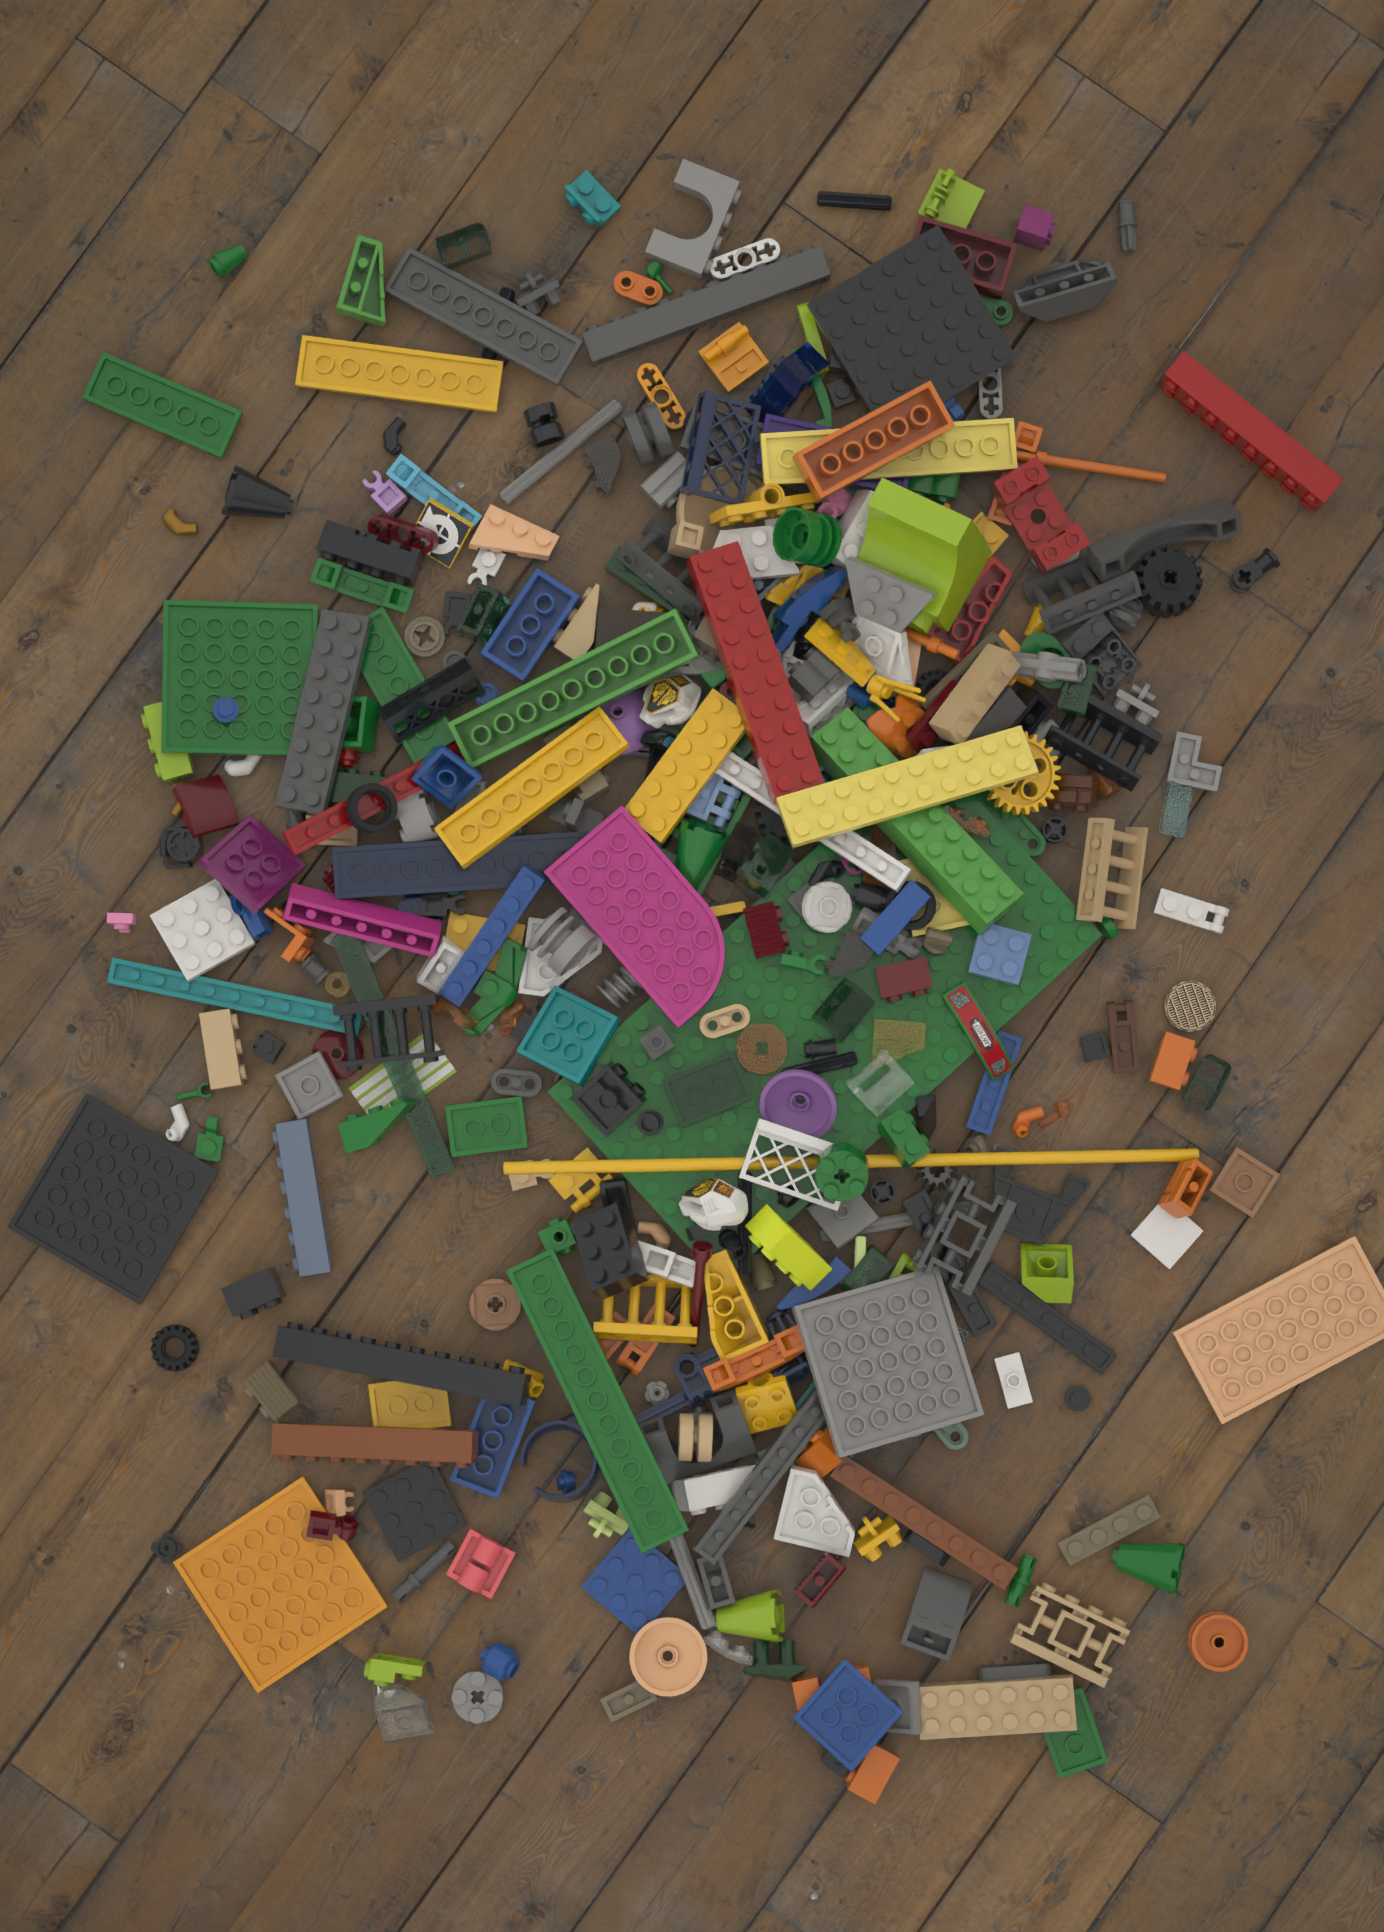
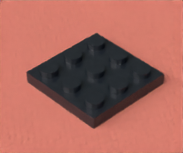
M422 1461L417 1466H411L363 1492L398 1562L467 1526L438 1467L429 1466V1461Z

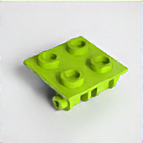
M939 169L917 214L966 229L985 190L956 177V172L951 169L946 171Z

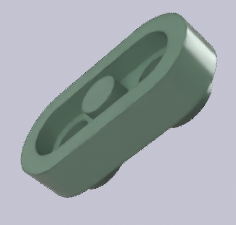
M961 1422L934 1430L943 1443L952 1450L962 1449L968 1442V1432ZM954 1431L960 1434V1438L957 1441L950 1439V1435Z

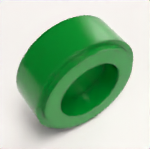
M1103 916L1102 922H1095L1100 932L1108 940H1112L1118 935V929L1109 917Z

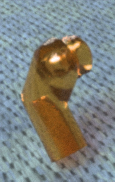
M519 999L500 1013L498 1029L502 1035H511L515 1028L517 1016L527 1010L522 1000Z

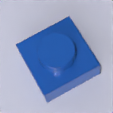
M854 682L848 686L846 694L863 708L873 704L874 702L869 700L871 694L866 691L868 682L863 687Z

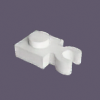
M480 548L472 564V567L477 569V572L469 576L468 585L471 586L475 579H480L482 585L479 590L481 592L485 591L488 584V575L493 578L496 577L506 558V554L502 552L494 553L491 552V549Z

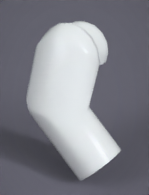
M247 755L244 760L236 761L230 759L224 765L225 771L234 777L249 775L262 756Z

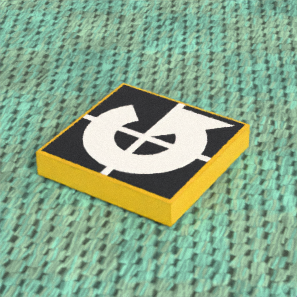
M432 498L426 503L416 525L436 532L439 538V545L435 550L427 553V555L449 569L453 566L474 526L472 522ZM427 536L419 539L425 542V546L430 545V542L426 540Z

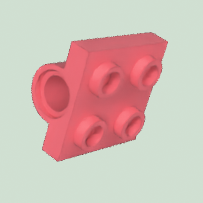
M470 1528L446 1575L455 1579L469 1590L481 1593L492 1599L516 1552Z

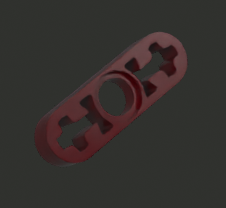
M384 514L371 518L367 525L368 532L382 538L384 542H399L409 550L412 547L421 549L422 554L435 550L439 545V538L435 531ZM381 522L382 527L391 528V531L383 530L380 532V528L376 524ZM400 527L405 528L408 532V539L406 541L401 540L398 536ZM427 536L426 540L430 542V545L425 546V542L419 539Z

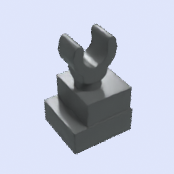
M850 598L833 600L819 612L822 620L828 621L832 629L840 628L841 638L845 643L851 639L855 642L861 637L860 631L850 623L858 616L855 614Z

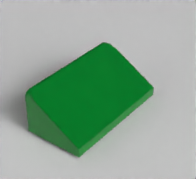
M724 669L700 673V682L709 693L712 688L719 692L721 685L728 681Z

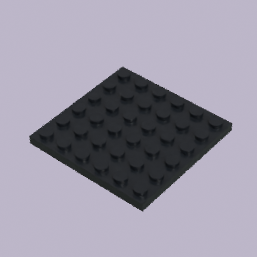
M939 225L806 305L870 413L930 380L942 402H945L1017 358Z
M85 1094L9 1223L8 1228L142 1305L220 1171L89 1094Z

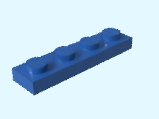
M998 1030L997 1036L1014 1065L1023 1038ZM1012 1070L994 1081L991 1080L987 1071H984L965 1128L988 1136L991 1135Z

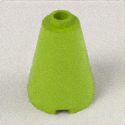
M770 1590L736 1600V1603L718 1607L716 1611H713V1617L716 1622L714 1627H717L718 1631L722 1633L772 1642L783 1641V1638L779 1635L780 1633H785L784 1603L779 1604L778 1597H782L780 1590Z

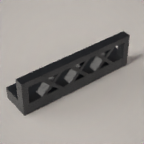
M464 657L377 710L395 741L399 743L482 694L485 690ZM471 679L474 681L475 688L468 692L461 691L464 683ZM444 695H453L450 703L446 705L439 704L440 698ZM422 708L431 709L428 716L424 718L417 717L418 711ZM400 721H408L407 728L397 734L393 726Z

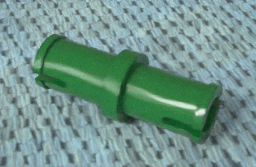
M1024 1553L1022 1554L1018 1570L1012 1578L1013 1581L1003 1602L1019 1608L1026 1587H1030L1031 1582L1029 1580L1038 1559Z

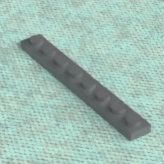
M816 1387L693 1546L696 1552L713 1565H715L826 1420Z

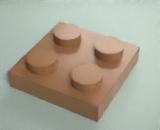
M1235 1147L1208 1191L1249 1217L1254 1218L1280 1174L1243 1150Z

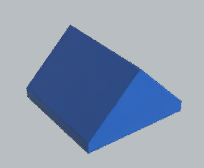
M439 745L431 748L411 780L449 809H452L482 779L483 775L446 746Z

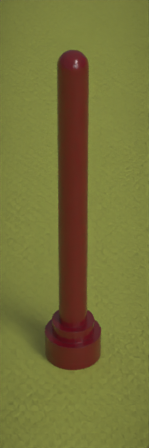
M704 1240L693 1242L691 1248V1256L695 1261L690 1324H692V1327H697V1344H689L691 1347H696L699 1343L705 1267L712 1257V1244Z

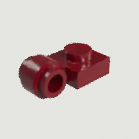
M311 1510L306 1537L332 1541L333 1534H337L340 1539L350 1541L357 1534L358 1522L352 1515H344L339 1521H336L337 1514Z

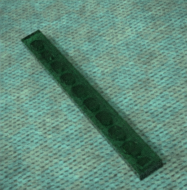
M346 935L332 941L357 1001L366 1002L385 999L361 939ZM382 1010V1016L379 1017L384 1056L399 1055L396 1022L390 1010ZM364 1012L363 1016L371 1032L369 1017H366V1012ZM411 1059L383 1062L398 1099L405 1098L406 1102L416 1101V1105L407 1113L406 1119L431 1178L456 1169Z

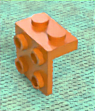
M266 908L264 910L265 914L295 934V937L281 957L290 963L298 965L301 961L304 962L312 954L313 950L310 948L317 940L311 936L313 931L303 924L284 920V910L281 908Z

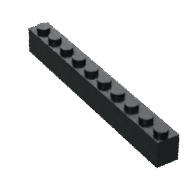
M288 1322L287 1326H278L273 1357L518 1406H525L527 1403L532 1375L524 1373L525 1368L509 1366V1370L499 1368L500 1363L485 1361L484 1365L474 1363L475 1358L460 1356L459 1360L450 1358V1353L435 1351V1354L431 1355L425 1353V1348L410 1346V1350L400 1349V1343L386 1341L385 1345L376 1344L375 1338L361 1336V1340L351 1339L352 1334L337 1331L335 1336L327 1334L328 1329L312 1326L311 1331L302 1329L303 1324Z

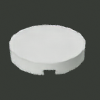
M831 881L818 882L805 893L802 901V915L812 929L822 933L836 932L849 921L852 912V900L849 893L843 889V886Z

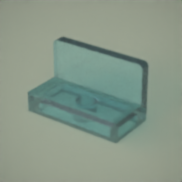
M1174 781L1167 783L1158 834L1178 838L1185 837L1193 787L1178 785Z

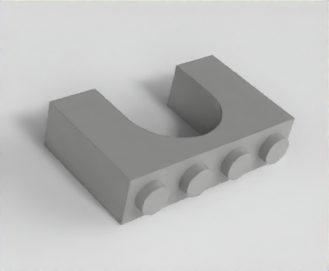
M683 159L674 180V189L704 201L711 210L713 216L712 223L703 235L688 240L677 238L654 228L645 250V258L702 280L704 273H710L714 261L710 259L713 251H718L722 244L723 237L720 236L723 227L728 228L733 216L732 213H729L733 204H738L742 195V190H739L740 181Z

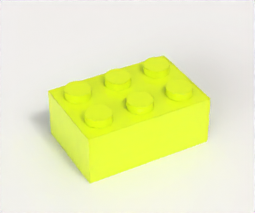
M767 1204L745 1225L751 1232L749 1239L758 1248L763 1246L764 1248L761 1252L771 1262L776 1259L775 1265L784 1274L791 1272L789 1278L798 1287L804 1284L811 1291L832 1270L813 1247Z

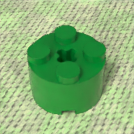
M846 1142L835 1143L827 1147L819 1157L816 1168V1183L827 1199L843 1202L853 1200L864 1192L869 1175V1163L866 1155L854 1147V1145ZM839 1169H843L846 1175H841L838 1172Z

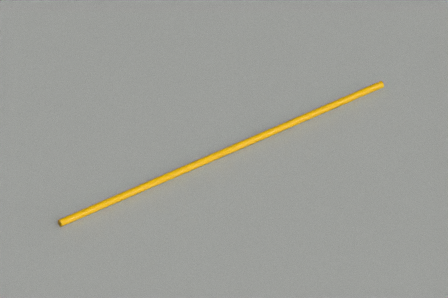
M1198 1148L931 1153L911 1167L1181 1162L1190 1159L1199 1161ZM894 1154L866 1155L869 1168L902 1167ZM778 1156L762 1157L767 1170H772L782 1165ZM782 1156L784 1163L798 1157ZM819 1156L803 1157L808 1169L817 1168ZM745 1157L503 1162V1174L741 1170ZM758 1159L750 1163L747 1170H764ZM800 1159L786 1166L787 1169H805Z

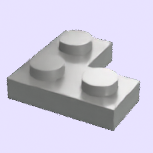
M1177 731L1166 782L1216 793L1222 766L1198 762L1202 736Z

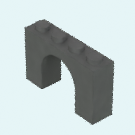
M735 1390L710 1398L718 1420V1430L712 1442L711 1462H698L696 1451L693 1452L692 1461H678V1445L671 1441L661 1416L638 1424L667 1484L757 1452Z

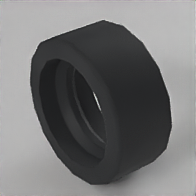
M368 783L354 789L346 802V815L349 822L357 830L364 833H376L388 828L395 821L398 812L397 800L394 794L386 786L378 783ZM367 793L379 795L386 805V813L381 821L377 823L365 822L358 813L357 805L359 799Z
M905 881L898 892L891 889L886 898V908L910 881ZM920 882L916 883L931 898L926 903V910L923 916L917 920L910 921L904 928L907 930H917L925 927L932 921L936 913L937 903L934 893L928 886Z

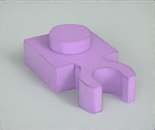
M374 470L373 474L377 478L376 482L369 483L364 479L362 480L367 490L374 492L371 498L390 516L408 499L390 479L383 483L381 474Z

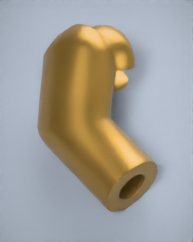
M170 508L164 512L162 517L163 523L173 534L197 535V522H182L175 509Z

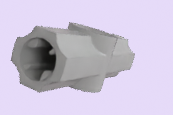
M1043 651L1038 652V654L1013 652L1012 654L1021 665L1014 674L1015 676L1033 677L1034 679L1051 683L1056 682V680L1081 682L1086 676L1085 661L1079 658L1061 657L1060 655Z

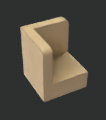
M680 520L671 530L667 553L686 559L696 555L700 551L704 527Z

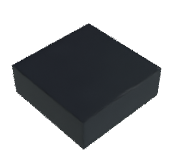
M1105 1031L1079 1037L1085 1062L1111 1056Z

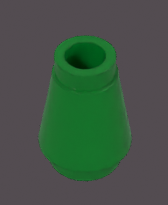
M238 244L212 254V258L208 260V263L217 277L220 278L223 275L226 277L248 256L242 245Z

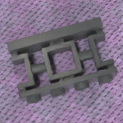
M957 1175L956 1178L952 1177L946 1187L948 1194L944 1201L941 1200L934 1211V1214L937 1215L936 1218L924 1230L922 1237L925 1239L921 1247H917L913 1252L911 1267L929 1275L935 1264L954 1274L948 1285L949 1287L963 1295L971 1296L1017 1204L1003 1198L999 1194H994L988 1204L970 1194L975 1184L974 1181L967 1179L963 1175ZM958 1195L972 1202L966 1215L952 1209ZM981 1207L994 1213L988 1227L975 1220ZM957 1218L977 1228L966 1250L946 1240ZM935 1241L948 1248L942 1261L933 1256H928ZM957 1254L971 1259L965 1273L952 1267Z

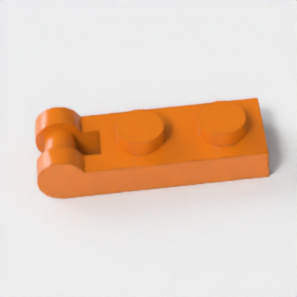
M655 1303L641 1324L651 1325L654 1322ZM665 1310L664 1323L667 1326H671L676 1317ZM629 1341L615 1364L620 1367H626L631 1371L630 1374L637 1377L659 1342ZM632 1351L641 1356L637 1362L629 1357Z

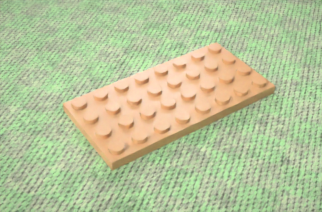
M1352 1236L1173 1331L1172 1334L1219 1422L1224 1424L1384 1339V1289L1355 1236Z

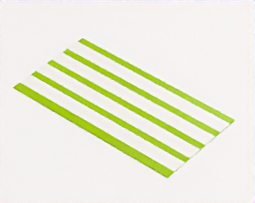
M423 1034L409 1043V1053L425 1052ZM434 1041L435 1051L441 1050ZM445 1055L438 1056L439 1061L424 1063L423 1058L383 1062L348 1089L364 1111L369 1114L367 1109L380 1105L385 1109L391 1107V1101L405 1098L406 1102L418 1101L457 1071Z

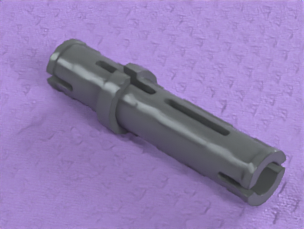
M447 1538L413 1572L409 1571L406 1574L407 1577L403 1582L391 1591L394 1598L400 1604H403L418 1588L421 1589L424 1586L423 1583L451 1556L459 1551L457 1547Z

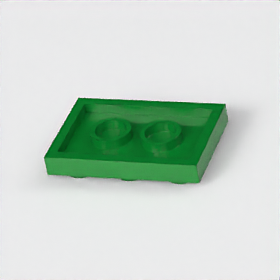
M522 1096L445 1106L451 1157L528 1148Z
M1082 1686L1074 1688L1077 1730L1043 1732L1059 1779L1108 1762Z

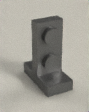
M565 797L560 798L554 803L548 816L549 820L577 832L589 831V833L602 823L605 818L604 814L586 807L584 801L574 798V801Z

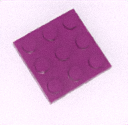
M251 815L245 818L214 846L198 863L255 915L304 871L307 866L296 855L293 856L283 843Z

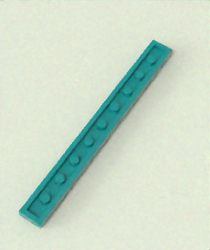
M112 958L107 979V983L345 1033L344 1020H341L340 1015H333L332 1006L334 1004L202 976L187 982L183 973L179 971ZM356 1013V1019H354L356 1036L359 1035L363 1013Z

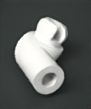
M182 1103L170 1108L175 1121L170 1129H167L166 1138L171 1142H178L183 1139L189 1128V1120Z

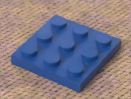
M629 1528L581 1587L637 1634L644 1625L657 1618L685 1583L679 1566L655 1547L642 1554Z
M844 1659L793 1719L852 1772L904 1712L850 1662Z

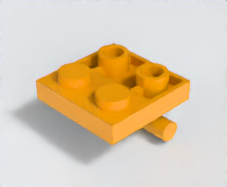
M740 322L698 351L700 357L728 394L769 365L768 359L750 337L747 327L745 325L742 326Z

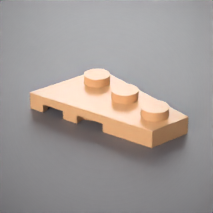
M490 504L469 543L468 549H491V552L494 553L504 551L516 553L520 557L548 561L560 536Z

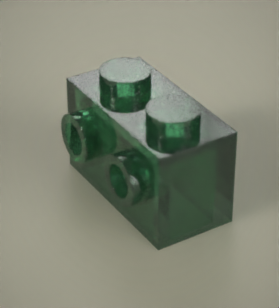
M478 583L456 628L467 639L486 645L497 629L502 617L507 614L510 601L501 591Z
M770 833L764 840L758 839L751 850L755 853L751 861L746 858L738 870L742 873L738 882L763 898L769 892L795 851Z
M844 977L812 1017L829 1033L843 1042L876 1002L859 986Z

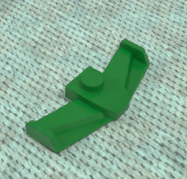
M509 937L506 938L501 948L495 973L486 969L474 990V993L481 996V999L456 1024L457 1027L473 1036L479 1037L508 1006L512 1005L518 994L517 988L528 950L527 947Z

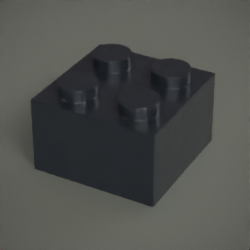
M275 1267L267 1268L221 1288L232 1316H240L241 1320L259 1313L257 1308L263 1305L265 1309H269L282 1303L281 1298L286 1296Z

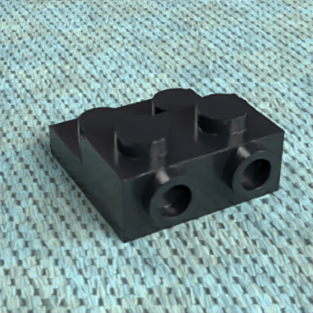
M613 1062L607 1064L571 1098L606 1137L647 1100L644 1096L646 1093L645 1089L638 1082L632 1083L626 1077L628 1071L622 1064H614Z

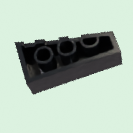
M326 520L316 547L317 551L321 553V558L335 562L338 559L344 561V566L359 571L360 568L369 570L368 574L375 578L383 579L386 576L393 579L394 583L406 587L407 585L415 586L424 561L421 549L412 547L410 552L407 547L399 542L391 541L385 544L384 540L376 535L365 533L363 536L360 535V531L329 520Z

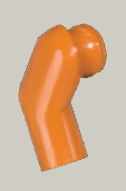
M1041 1105L1020 1111L1017 1114L1012 1125L1013 1133L1017 1137H1026L1029 1133L1028 1130L1031 1122L1044 1117Z

